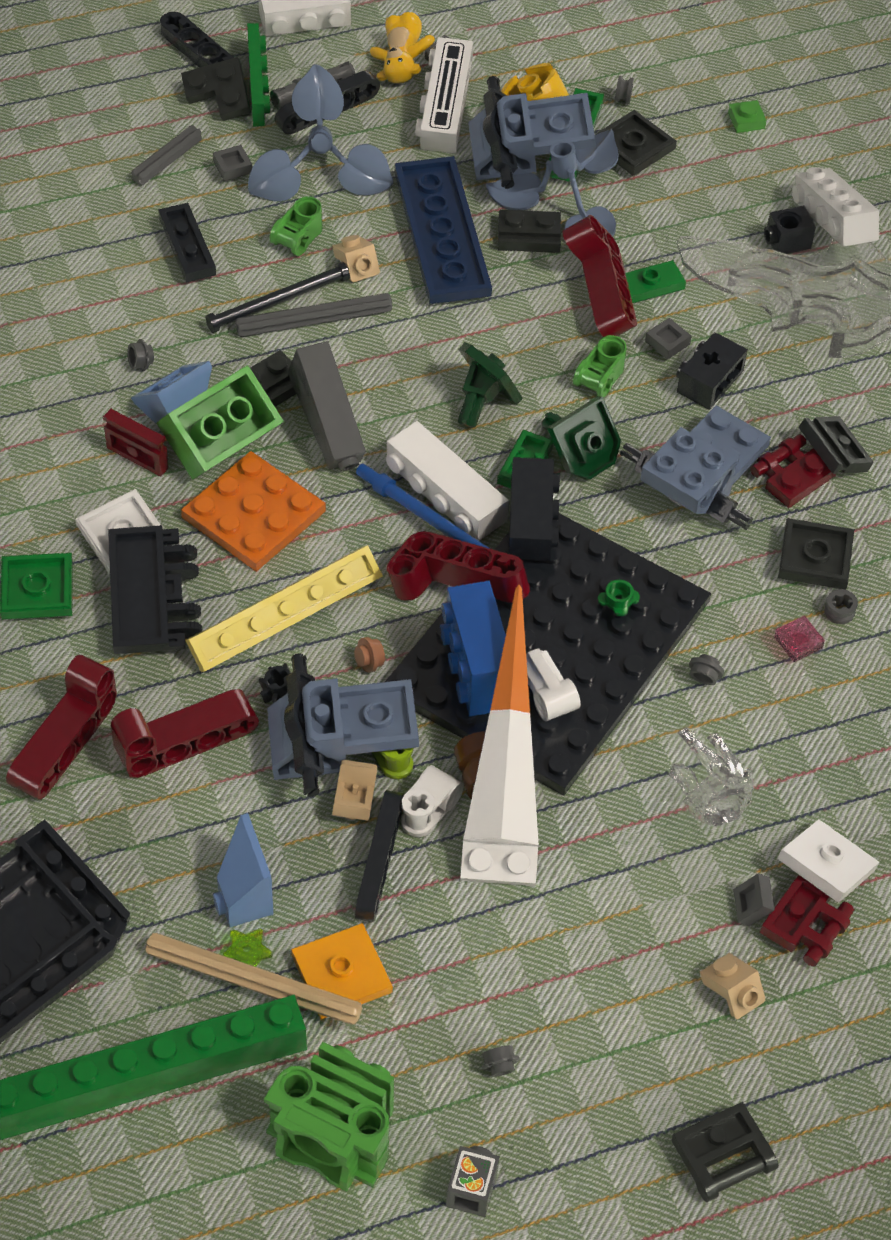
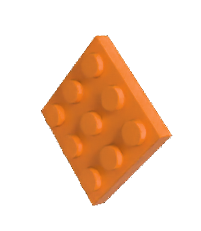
M250 451L181 509V517L257 572L325 513L326 503Z

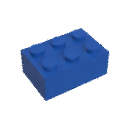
M490 581L448 587L447 602L441 604L445 624L440 625L443 644L450 645L451 653H448L451 673L458 674L460 682L456 683L460 704L466 703L469 717L490 713L506 637Z

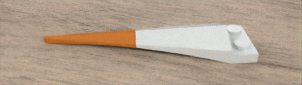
M520 585L515 590L466 823L460 881L526 886L536 885L539 843L523 599Z

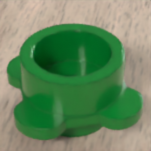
M620 579L608 583L606 591L598 595V603L602 606H608L617 616H625L628 613V608L632 604L638 603L640 599L639 593L633 589V586L629 582Z

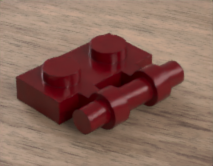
M801 434L793 438H786L779 443L776 450L771 453H764L758 457L757 463L750 467L754 477L758 478L764 473L770 477L766 482L765 489L788 509L836 476V474H832L814 448L805 454L800 450L807 444L805 437ZM787 459L791 464L782 468L779 463Z
M798 875L775 906V910L770 913L762 924L760 933L792 953L800 942L808 947L803 960L809 966L815 967L821 958H826L833 949L832 942L837 935L843 934L850 925L849 918L855 909L850 903L845 901L836 909L828 904L831 900L830 896ZM817 918L826 924L820 933L811 928Z

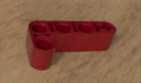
M588 215L562 231L563 238L571 252L582 262L594 320L600 334L603 337L608 335L619 336L637 326L620 249L613 236L594 216Z
M428 531L412 534L387 564V572L397 598L405 601L418 598L432 581L453 587L490 581L495 599L513 603L515 590L518 585L522 588V599L526 598L530 592L523 561L519 557Z
M81 654L73 658L66 670V694L17 755L7 772L6 782L8 785L38 800H42L48 795L108 716L117 698L113 669Z
M232 689L146 723L139 709H126L112 719L110 726L113 746L128 775L132 778H139L246 736L256 729L259 719L244 692L240 689Z

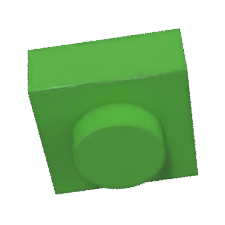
M758 100L729 104L728 114L736 133L765 129L766 118Z

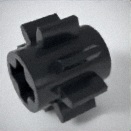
M284 663L282 666L268 667L264 678H259L258 681L263 689L260 695L264 703H269L270 701L274 703L288 693L286 677L292 672H290L287 663Z

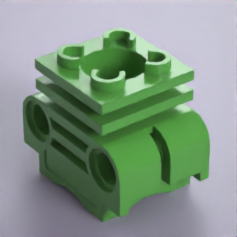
M322 1042L319 1046V1056L314 1055L311 1059V1070L302 1066H290L284 1069L274 1081L264 1098V1103L268 1104L270 1108V1124L266 1129V1133L277 1138L275 1152L276 1156L293 1165L314 1169L328 1183L346 1192L354 1179L373 1188L389 1157V1118L394 1111V1077L379 1064L370 1063L369 1065L355 1058L353 1053L345 1047L339 1045L333 1047Z

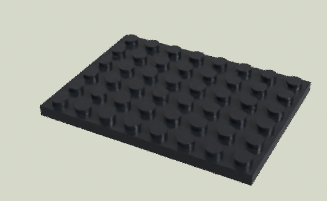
M559 513V519L552 520V527H559L558 548L551 547L550 561L522 560L530 586L528 596L523 599L526 655L528 652L538 648L541 651H547L563 679L569 678L574 683L580 697V709L544 721L537 711L533 691L528 685L534 779L565 796L710 602L711 593ZM509 532L494 550L509 554ZM620 579L629 582L640 595L639 602L632 604L625 616H617L608 606H602L598 603V595L605 592L606 586L613 580ZM495 599L506 634L513 603ZM441 613L385 682L411 679L415 712L457 736L464 738L472 733L486 731L490 713L469 717L466 703L460 704L456 683L460 681L458 674H452L450 670L448 653H451L450 645H444L442 641L440 625L445 623Z

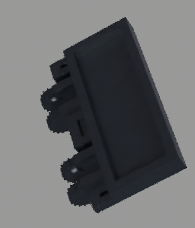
M162 525L108 529L114 654L186 649L185 639H189L202 632V626L199 622H187L188 620H196V618L201 616L200 605L180 603L183 602L182 581L186 579L193 580L199 574L198 565L192 563V560H195L198 556L196 547L191 544L176 545L179 544L178 528L163 529Z

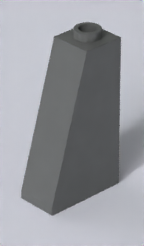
M329 341L296 349L288 374L328 469L339 468L340 471L353 469L359 465L366 450Z

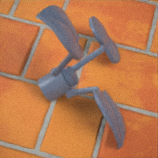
M314 64L296 84L292 93V106L297 115L306 121L317 119V126L313 127L309 132L308 145L292 162H290L287 152L282 149H272L262 154L250 172L248 191L251 195L271 201H285L292 198L298 192L301 185V175L294 167L311 150L317 154H324L330 150L344 163L338 172V179L341 185L351 193L357 195L378 194L390 188L394 181L388 161L377 147L371 144L357 145L350 150L347 159L332 144V133L329 128L323 126V119H337L343 110L344 98L335 78L322 66Z
M610 129L595 135L596 147L575 150L574 144L569 141L554 143L550 148L551 161L546 162V171L542 183L540 178L534 173L513 175L515 184L512 188L505 189L502 187L500 179L493 183H486V189L491 198L503 208L508 210L530 209L539 203V193L545 191L551 171L553 170L559 178L570 179L580 213L567 220L565 229L588 215H592L614 236L616 221L608 209L596 206L588 211L584 210L574 174L576 170L581 171L583 169L591 174H599L610 170L616 165L619 153L614 132Z

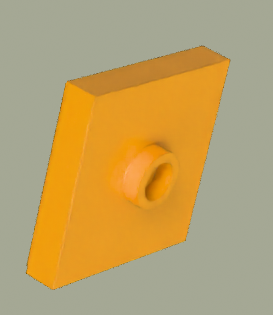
M363 923L291 949L292 958L305 984L349 998L361 1004L393 993V986ZM318 1013L320 1020L327 1018V1016Z

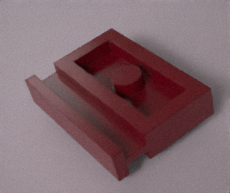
M110 408L103 416V420L107 422L104 426L107 449L161 477L169 468L167 447L163 445L166 437Z

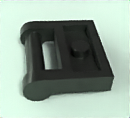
M743 1102L674 1133L671 1141L696 1182L698 1192L705 1202L719 1197V1192L762 1171L768 1174L778 1169L779 1166L773 1150ZM751 1147L754 1151L755 1157L711 1177L707 1170L708 1167Z

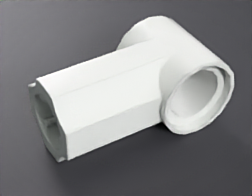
M539 648L528 652L526 655L528 685L533 691L535 706L544 721H548L580 709V697L574 683L569 678L563 679L548 652L541 651Z

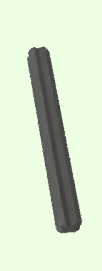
M382 293L240 317L236 319V330L238 336L244 337L385 313L392 310V299L389 293Z

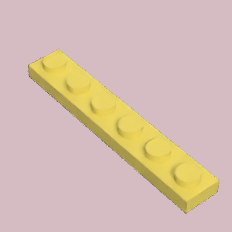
M363 546L185 641L200 671L205 672L383 577L369 546Z

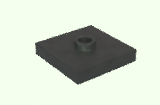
M636 110L631 111L595 134L597 135L610 129L613 130L619 153L616 164L632 176H635L675 150L677 144L674 138Z
M787 518L778 578L846 590L849 580L855 529Z

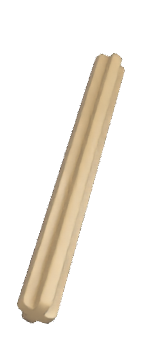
M152 933L146 942V953L148 955L275 999L295 994L299 1007L354 1025L361 1016L362 1004L349 998L159 933Z

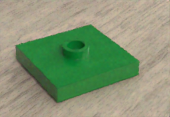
M72 553L1 556V619L73 616Z

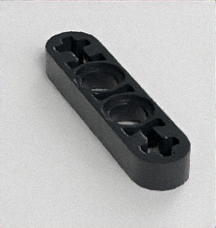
M168 12L161 17L162 36L199 68L234 58L183 14ZM188 39L198 40L195 43H186L184 41ZM207 54L216 55V57L209 59L203 56Z
M364 70L337 82L342 93L345 92L343 95L344 106L342 112L369 101L378 93L380 82L370 71ZM292 102L282 106L276 112L274 118L277 126L285 134L289 135L317 124V119L306 121L300 118L294 111Z
M389 790L384 792L358 894L355 919L375 922L403 811L402 798L404 793Z

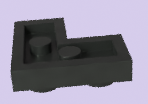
M238 57L181 73L186 99L189 104L216 97L219 113L223 121L251 113L243 71Z

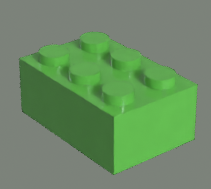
M246 365L168 413L156 424L193 480L276 428L284 420L250 367Z

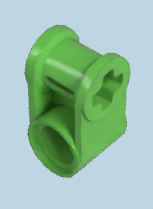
M311 196L298 199L286 214L273 225L270 232V242L274 245L281 244L291 249L294 255L301 256L323 230L322 205L320 201Z
M608 335L600 339L590 354L577 367L573 377V384L578 387L584 385L596 391L597 396L604 398L624 372L627 349L625 341L614 335Z

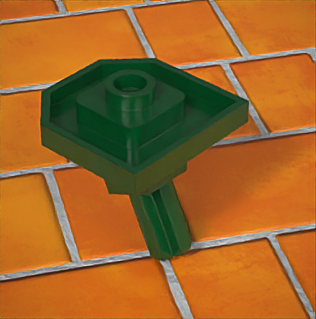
M466 342L462 344L458 350L470 365L462 388L466 398L458 418V423L466 428H475L484 403H491L500 392L516 405L523 397L508 374L503 370L506 365L496 355L491 353L487 356L471 344Z
M595 397L564 418L552 412L545 414V418L541 421L542 427L549 432L566 473L591 480L615 464L621 439L603 397Z

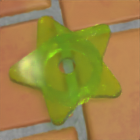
M260 928L248 934L231 930L230 939L232 945L223 953V956L255 967L261 960L269 959L273 956L271 950L262 944L263 930ZM245 947H250L251 950L249 952H245L243 949Z

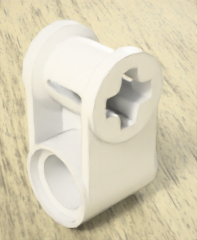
M433 765L428 766L418 781L402 798L404 814L401 818V826L403 831L413 837L428 835L444 815L457 804L462 795L464 783Z

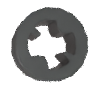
M623 76L618 77L615 103L624 100L626 104L630 105L634 78L630 77L629 80H624Z
M833 590L827 597L824 613L833 623L847 624L855 617L858 600L848 590ZM842 604L845 605V606H847V608H846V607H842L841 609H838V608L835 607V606L839 607V606H841Z

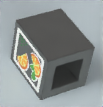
M460 1146L447 1189L446 1207L486 1217L498 1174L500 1156L493 1155L490 1150L484 1147L472 1146L467 1148Z

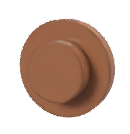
M364 637L358 641V645L354 650L357 665L362 667L367 673L375 672L378 667H382L385 662V653L381 642L370 637Z

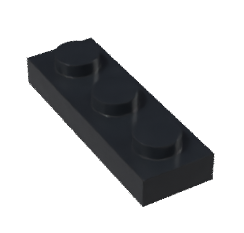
M189 203L158 209L159 220L186 283L216 276L215 263Z

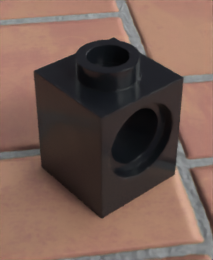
M804 205L769 213L768 224L764 228V237L768 245L771 244L776 255L780 256L811 249L816 226Z

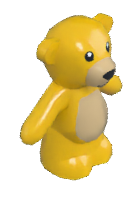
M405 12L400 16L391 15L387 17L385 28L389 50L380 47H371L370 54L374 58L384 61L383 70L376 75L379 81L388 80L391 83H405L415 74L421 72L420 65L416 64L413 59L434 43L435 37L433 35H426L419 40L422 23L420 18L413 12Z

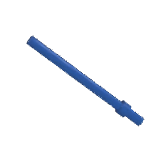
M364 463L360 464L356 469V474L370 483L375 492L383 497L389 496L446 536L488 548L398 487L396 481L385 473L379 474Z

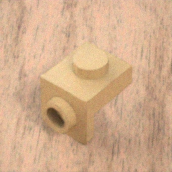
M351 235L341 239L342 243L332 245L335 258L346 264L350 281L357 282L380 273L375 246L359 235Z
M350 760L341 761L332 815L351 820L369 821L377 765Z
M731 953L717 959L713 964L700 971L703 984L727 1000L730 1014L735 1019H740L765 1002L758 970Z

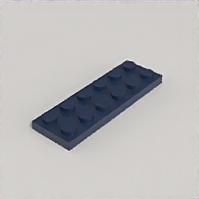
M455 157L394 163V173L429 304L492 296L491 281Z

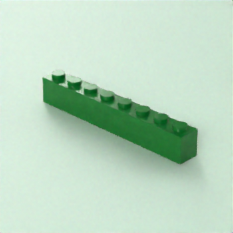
M295 994L0 1079V1140L306 1051V1027Z

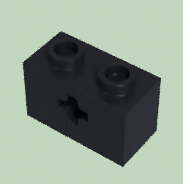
M714 332L706 342L701 341L693 357L689 361L684 360L678 368L676 377L679 378L677 393L710 410L744 371L748 349Z

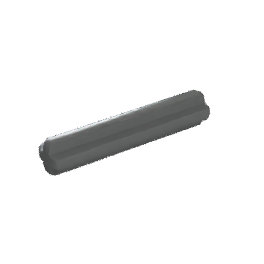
M194 125L186 128L131 171L132 180L139 185L147 183L202 140L201 130L197 129Z

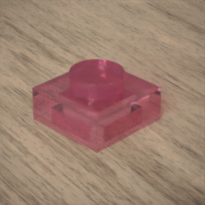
M805 615L776 629L774 635L776 641L793 662L823 649L825 642Z

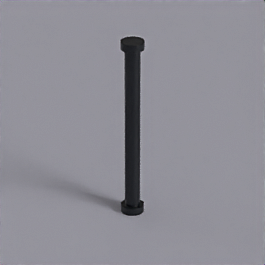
M339 262L335 264V268L219 314L214 315L210 313L205 316L207 326L212 333L220 330L221 326L234 322L237 318L249 316L337 280L346 281L350 278L348 268L344 262Z

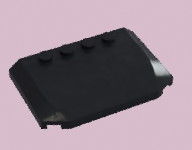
M45 819L15 841V848L0 858V1044L111 958L130 920V912Z

